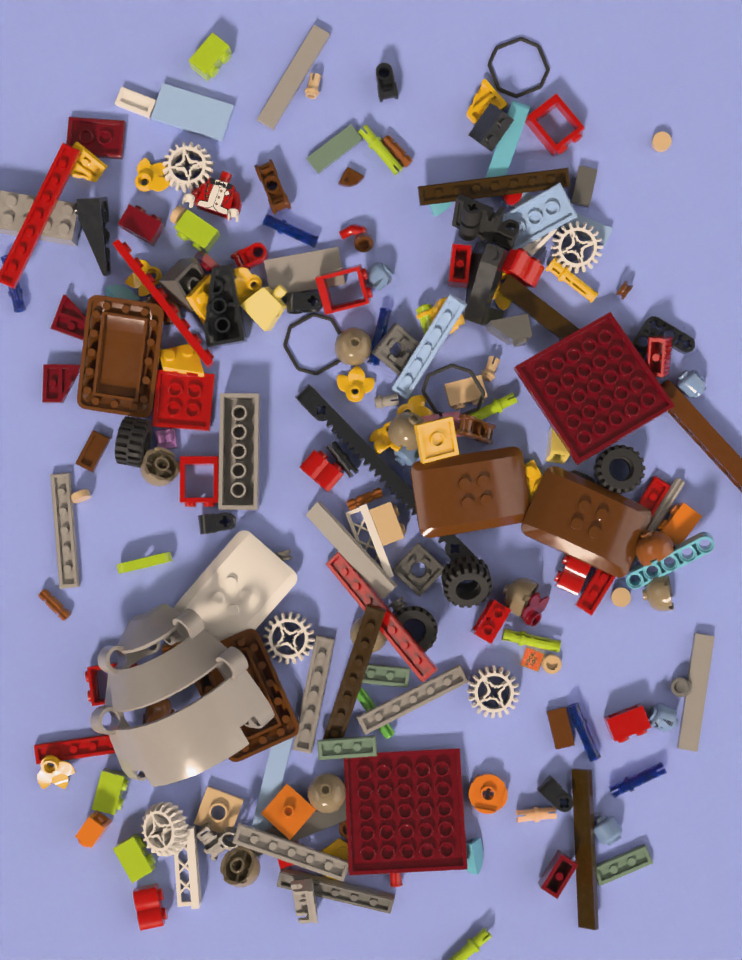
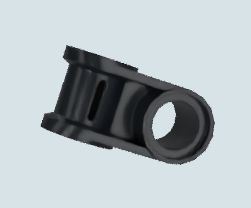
M380 63L376 67L379 102L381 103L383 100L391 98L399 99L391 65ZM381 71H386L389 73V75L386 77H382L379 75V73Z
M316 292L286 293L288 314L319 312L323 307L320 295ZM313 299L317 300L315 306H312L310 303L313 302Z
M231 513L198 515L200 535L230 530L236 525V517ZM226 517L231 520V523H228V527L222 523V520H225Z
M551 775L536 788L561 812H568L572 809V798ZM561 798L564 800L566 799V806H564L563 804L560 805L561 802L559 800Z

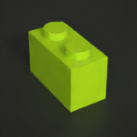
M212 32L188 61L190 67L209 81L211 77L214 78L218 74L222 64H226L230 60L232 52L230 46Z
M188 209L174 226L177 232L176 235L185 242L186 240L192 242V247L199 252L203 250L208 253L220 236L216 228Z
M108 768L101 771L92 810L115 815L118 810H122L124 804L122 794L129 785V780L124 772Z
M137 833L113 848L132 883L151 873L156 867L153 855L151 853L148 854L145 849L146 843L143 841L144 839L141 836L139 837Z

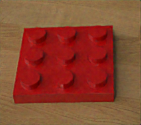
M158 369L152 426L210 431L215 374L204 373L203 377H199L196 373L187 372V374H182L177 371L170 372Z

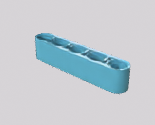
M512 100L507 115L514 119V121L498 142L485 178L507 175L530 109L529 105Z
M700 532L675 545L674 552L667 556L675 559L672 564L665 563L664 560L666 558L659 562L652 560V565L649 566H655L657 568L656 572H648L647 568L649 566H642L640 563L630 568L626 575L627 585L632 589L641 588L649 584L653 578L662 577L710 553L714 549L712 535L708 532ZM702 539L710 541L707 546H702L699 543ZM685 548L692 549V553L690 555H684L682 553V550ZM638 575L640 579L638 581H632L630 579V576Z

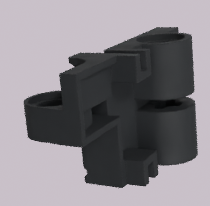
M459 194L456 198L452 226L459 229L458 235L465 241H472L479 237L481 238V243L487 241L489 244L494 243L510 250L514 247L520 227L519 223L512 219L502 222L504 207L500 206L495 213L493 207ZM506 227H512L514 230L507 229Z

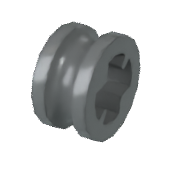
M291 549L275 553L282 561L293 559V556H290Z
M401 596L389 604L388 607L393 609L392 613L394 614L406 606L407 603L403 602V597Z

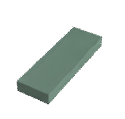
M350 124L306 159L316 173L319 174L362 142V137Z
M368 664L362 683L408 688L410 668Z
M376 735L317 739L319 760L377 756Z
M642 844L596 864L598 885H604L653 864L646 845Z

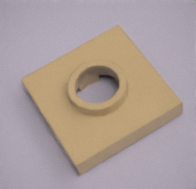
M207 786L194 824L202 827L210 821L211 830L217 833H221L227 827H234L244 799ZM220 805L225 809V816L222 819L212 817L211 810L214 806Z

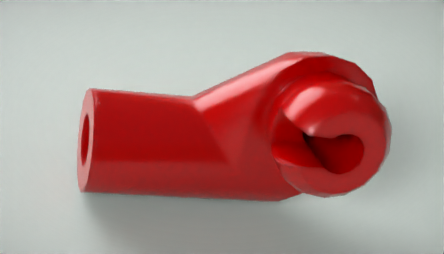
M351 224L339 231V234L344 240L351 235L367 233V229L361 225Z

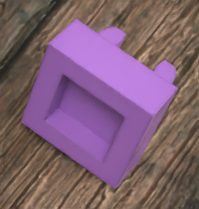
M174 428L155 431L158 447L166 449L178 448L176 430Z

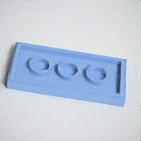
M162 83L151 119L223 142L234 105Z
M558 183L505 213L502 222L512 219L519 223V232L513 249H518L533 243L578 218L561 183ZM506 227L507 229L514 230L512 227Z

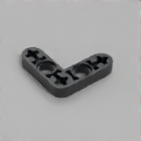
M651 316L644 322L632 344L638 350H641L639 354L644 359L648 351V345L643 347L638 343V339L641 336L647 339L652 336H664L666 330H671L674 333V338L671 340V348L682 354L691 352L695 347V341L691 336L659 317ZM653 321H655V322H656V324H655L656 327H658V328L660 329L662 326H664L665 328L660 332V335H659V334H657V333H658L660 330L657 329V328H654L653 330H651V329H650V326H651V325L648 324V323H652ZM678 336H681L679 341H688V346H690V348L687 347L686 349H683L682 343L677 342L676 344H674V342L678 339Z

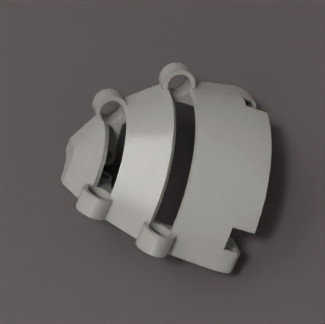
M160 604L146 613L136 615L129 621L117 646H106L99 652L98 665L101 670L108 673L105 704L92 712L90 724L95 732L109 735L120 766L130 779L139 781L148 779L152 787L197 775L221 763L249 744L240 728L242 725L260 729L275 716L270 703L247 672L248 662L245 656L237 648L229 647L227 649L205 629L203 620L192 609L188 608L181 613L167 604ZM164 639L169 645L182 641L157 658L130 668L132 664L143 657L157 652L160 648L161 640ZM113 651H116L119 661L113 668L110 665V655ZM215 667L224 678L221 684L201 698L158 720L130 727L124 717L123 712L147 707L182 691L204 677ZM106 712H109L111 723L105 729L102 725V718Z

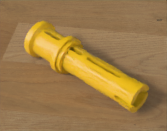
M555 256L545 271H550L558 277L559 282H566L592 303L599 293L570 272L569 266L562 268V263H557L558 258Z

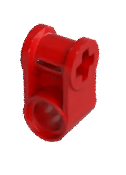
M257 242L234 252L230 257L235 261L237 267L251 270L253 267L264 263V260L268 259L269 254L266 247L262 243ZM258 249L264 250L260 257L254 256L255 251Z

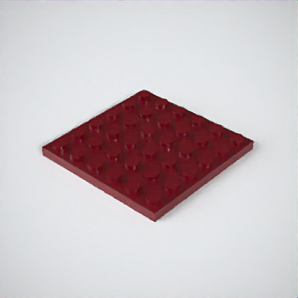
M611 312L514 367V371L577 465L675 407Z
M460 748L378 752L377 756L344 758L349 876L468 869Z

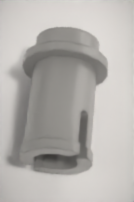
M397 393L384 396L378 394V397H374L375 407L381 410L382 407L398 406L399 400L391 401L392 399H398Z

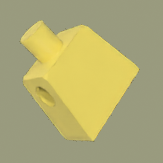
M280 284L274 290L270 287H263L240 306L264 331H271L287 307L281 300L287 293V290Z
M551 427L548 432L545 462L564 464L570 454Z

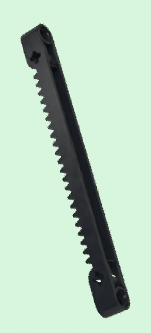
M308 384L295 396L298 402L316 420L327 421L326 427H333L331 430L333 434L338 432L337 439L343 438V445L349 443L347 449L351 450L354 448L353 455L359 454L358 460H365L363 466L370 465L369 472L375 470L374 477L381 476L379 482L386 481L385 488L391 487L390 494L396 492L395 499L402 498L400 504L407 503L406 510L413 509L411 515H416L414 493L410 487L322 396ZM319 407H320L321 409L325 407V414H324V415H323L322 413H320V414L318 415V408H319ZM455 534L440 536L438 543H445V553L450 559L454 558L456 560L458 556L465 557V555L475 556ZM451 544H457L459 546L457 548L459 551L458 553L450 552V550L452 549L450 547Z

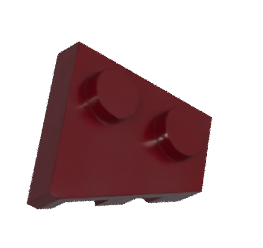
M198 251L194 255L201 262L200 265L208 272L209 270L212 272V267L220 266L207 253Z
M63 294L50 329L83 341L86 316Z
M43 364L42 402L64 403L80 373V365Z

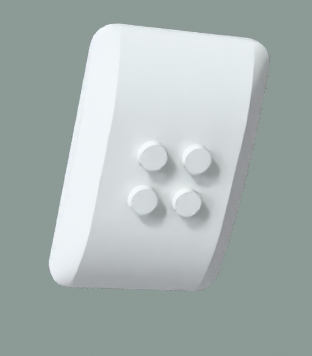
M243 530L238 532L177 602L174 609L181 613L188 608L194 610L203 620L205 629L218 641H222L246 629L256 630L296 584L298 579L297 573L251 532Z

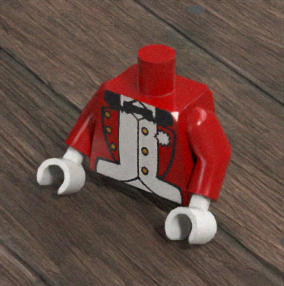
M225 171L221 172L219 180L209 178L208 181L201 183L191 193L185 194L182 204L190 202L189 208H193L195 202L197 209L226 218L228 221L235 217L236 222L239 221V214L242 208L240 194L236 191L234 185L229 184L232 175Z

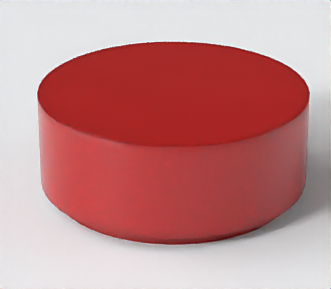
M522 193L503 195L502 198L506 204L516 205L520 201Z

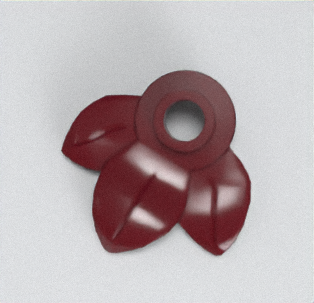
M536 592L530 597L528 605L522 611V619H524L526 625L533 627L539 623L542 617L541 613L548 604L549 596L540 599V593Z

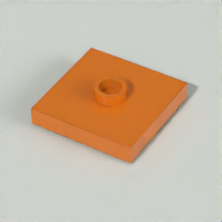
M286 784L261 814L291 840L316 809L291 786Z

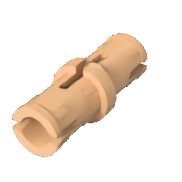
M535 806L533 809L516 810V815H524V817H516L517 823L556 819V813L548 814V812L556 811L555 806L544 808Z

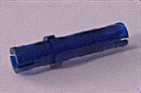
M268 213L262 225L277 230L279 234L288 235L315 248L319 239L318 236L288 224L284 219H277Z
M8 255L1 257L2 264H4ZM18 282L15 289L8 287V296L11 297L15 313L26 310L22 296L24 292Z
M380 308L371 352L387 332L392 312L390 309L386 311L387 308ZM371 353L367 363L379 366L380 360Z
M579 703L567 706L573 720L572 725L579 734L589 761L598 760L601 758V755L587 726V718H584Z
M659 762L629 778L625 777L623 781L609 786V791L612 792L618 789V791L611 793L613 798L627 791L632 792L634 788L663 774H667L666 769L657 771L664 767Z

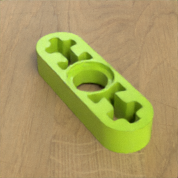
M166 552L116 564L118 574L172 562L173 560L171 552Z

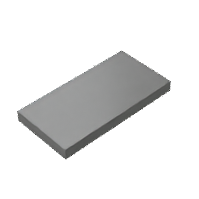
M338 247L264 260L268 286L274 290L280 284L287 290V293H303L318 290L315 280L317 275L342 269ZM344 275L326 279L329 288L345 285Z

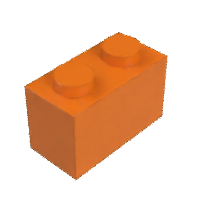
M684 502L678 505L675 504L669 511L671 514L667 520L664 519L658 529H660V532L669 535L674 544L677 545L687 538L702 516Z
M95 811L88 817L75 836L79 844L86 848H92L103 836L112 820L100 811Z

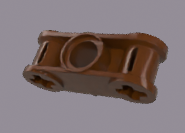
M272 159L259 166L257 164L254 165L273 215L286 208L291 209L290 202L286 193H284ZM271 184L277 185L276 189L270 190L268 189V187Z
M459 415L460 425L459 430H456L457 435L466 436L479 443L493 444L492 435L496 425L484 422L471 415Z

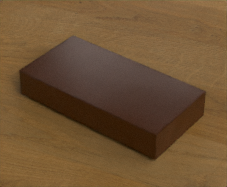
M93 430L75 464L94 473L111 439Z
M566 707L546 711L555 749L574 746Z

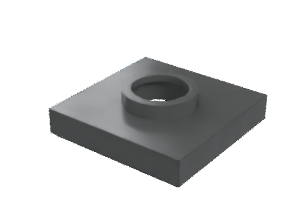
M394 322L371 353L396 375L400 376L419 342ZM398 342L401 345V351L398 355L393 356L390 353V348H392L394 343Z
M417 543L392 571L420 597L442 574V570L445 567L420 543ZM418 562L424 564L426 568L424 575L420 577L412 573L413 564Z

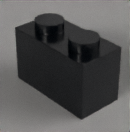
M490 103L468 135L492 152L514 119Z

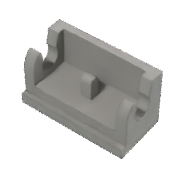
M313 879L291 881L296 916L306 915L304 918H298V923H318Z

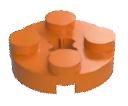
M485 773L476 776L471 782L468 789V797L477 811L484 814H493L505 805L508 792L504 782L498 776ZM487 788H490V791H493V796H489V798L486 799L484 798L485 795H482L483 791H486Z

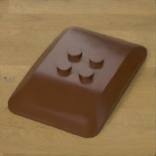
M103 295L90 297L87 303L77 392V403L81 408L138 418H146L152 413L164 325V310L160 305Z
M511 446L459 454L424 464L416 461L410 468L420 534L426 538L522 523L530 506L523 453L518 447Z
M550 466L542 476L522 521L521 531L525 536L607 574L621 578L626 576L636 556L635 548L637 542L641 539L640 535L647 530L651 520V512L645 506L614 491H609L599 484L562 468Z
M246 629L219 642L227 649L229 647L237 648L245 656L248 662L246 670L270 703L275 716L260 729L250 728L245 725L240 727L249 744L228 758L232 762L242 761L291 739L298 734L300 728L259 633L254 629ZM215 667L204 677L196 681L195 685L200 696H204L224 681V678Z

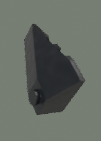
M108 197L76 199L77 203L74 204L75 214L78 215L102 275L108 276L111 274L110 249L106 247L110 239V233L106 228V224L109 222Z
M476 242L470 258L469 279L465 299L467 306L464 310L465 320L482 326L504 273L501 269L509 254L504 248L489 243Z
M232 264L212 267L206 319L204 322L207 347L247 342Z

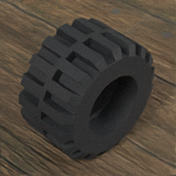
M129 416L124 417L120 423L115 442V459L118 464L140 468L145 453L150 449L152 438L150 420Z
M615 445L601 452L600 456L595 460L596 465L593 467V470H595L594 478H597V484L607 488L609 491H614L618 494L632 491L641 484V479L645 476L643 470H646V468L642 464L644 459L640 458V453L638 451L635 452L631 446ZM616 458L624 460L629 467L628 477L623 481L614 479L609 471L611 461Z
M465 555V557L458 556L456 560L454 558L451 559L450 564L446 563L444 566L445 569L442 570L441 576L443 591L447 600L452 602V605H459L461 608H464V606L472 608V605L478 606L480 602H485L486 597H489L490 591H492V581L487 564H484L482 559L478 560V557H470V555ZM464 580H473L469 583H460Z
M417 606L404 607L396 612L394 616L402 625L409 619H417L422 622L425 632L423 637L416 642L424 652H427L436 641L438 633L437 623L432 614L424 608Z

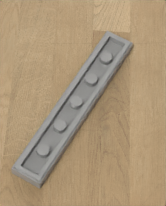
M313 25L258 116L257 121L274 131L330 38V33Z
M71 473L50 474L59 589L80 587L74 506L71 499Z
M321 501L317 502L309 510L306 516L381 599L386 598L397 587L396 583Z
M694 633L687 676L692 689L690 694L684 697L677 743L678 749L698 752L715 636Z
M320 635L315 636L298 720L300 728L295 736L293 750L312 754L334 638Z
M457 665L356 718L366 735L469 681L461 665Z
M238 823L232 840L234 844L343 882L348 870L347 860L242 823Z

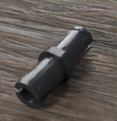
M336 441L331 443L335 449L328 445L326 449L349 478L354 476L350 470L355 475L359 472L349 459L348 454L341 449Z

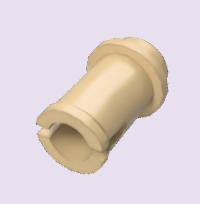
M314 73L309 74L308 85L304 90L305 96L310 99H316L319 95L318 88L321 75L315 73L314 77Z
M494 356L488 357L485 369L481 371L482 378L489 382L495 379L494 374L500 363V359L495 358L492 364Z

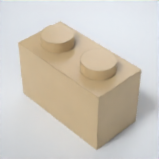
M478 375L476 377L485 391L484 399H486L488 396L482 375ZM472 377L444 384L449 408L454 407V410L465 408V404L472 403L473 406L478 405L481 392Z
M391 502L369 510L382 546L404 538L403 534L406 533L403 522L399 523L396 517L400 515L396 504L392 505Z

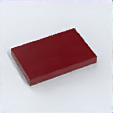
M69 117L66 144L73 147L76 142H79L97 158L123 159L126 122L123 120Z

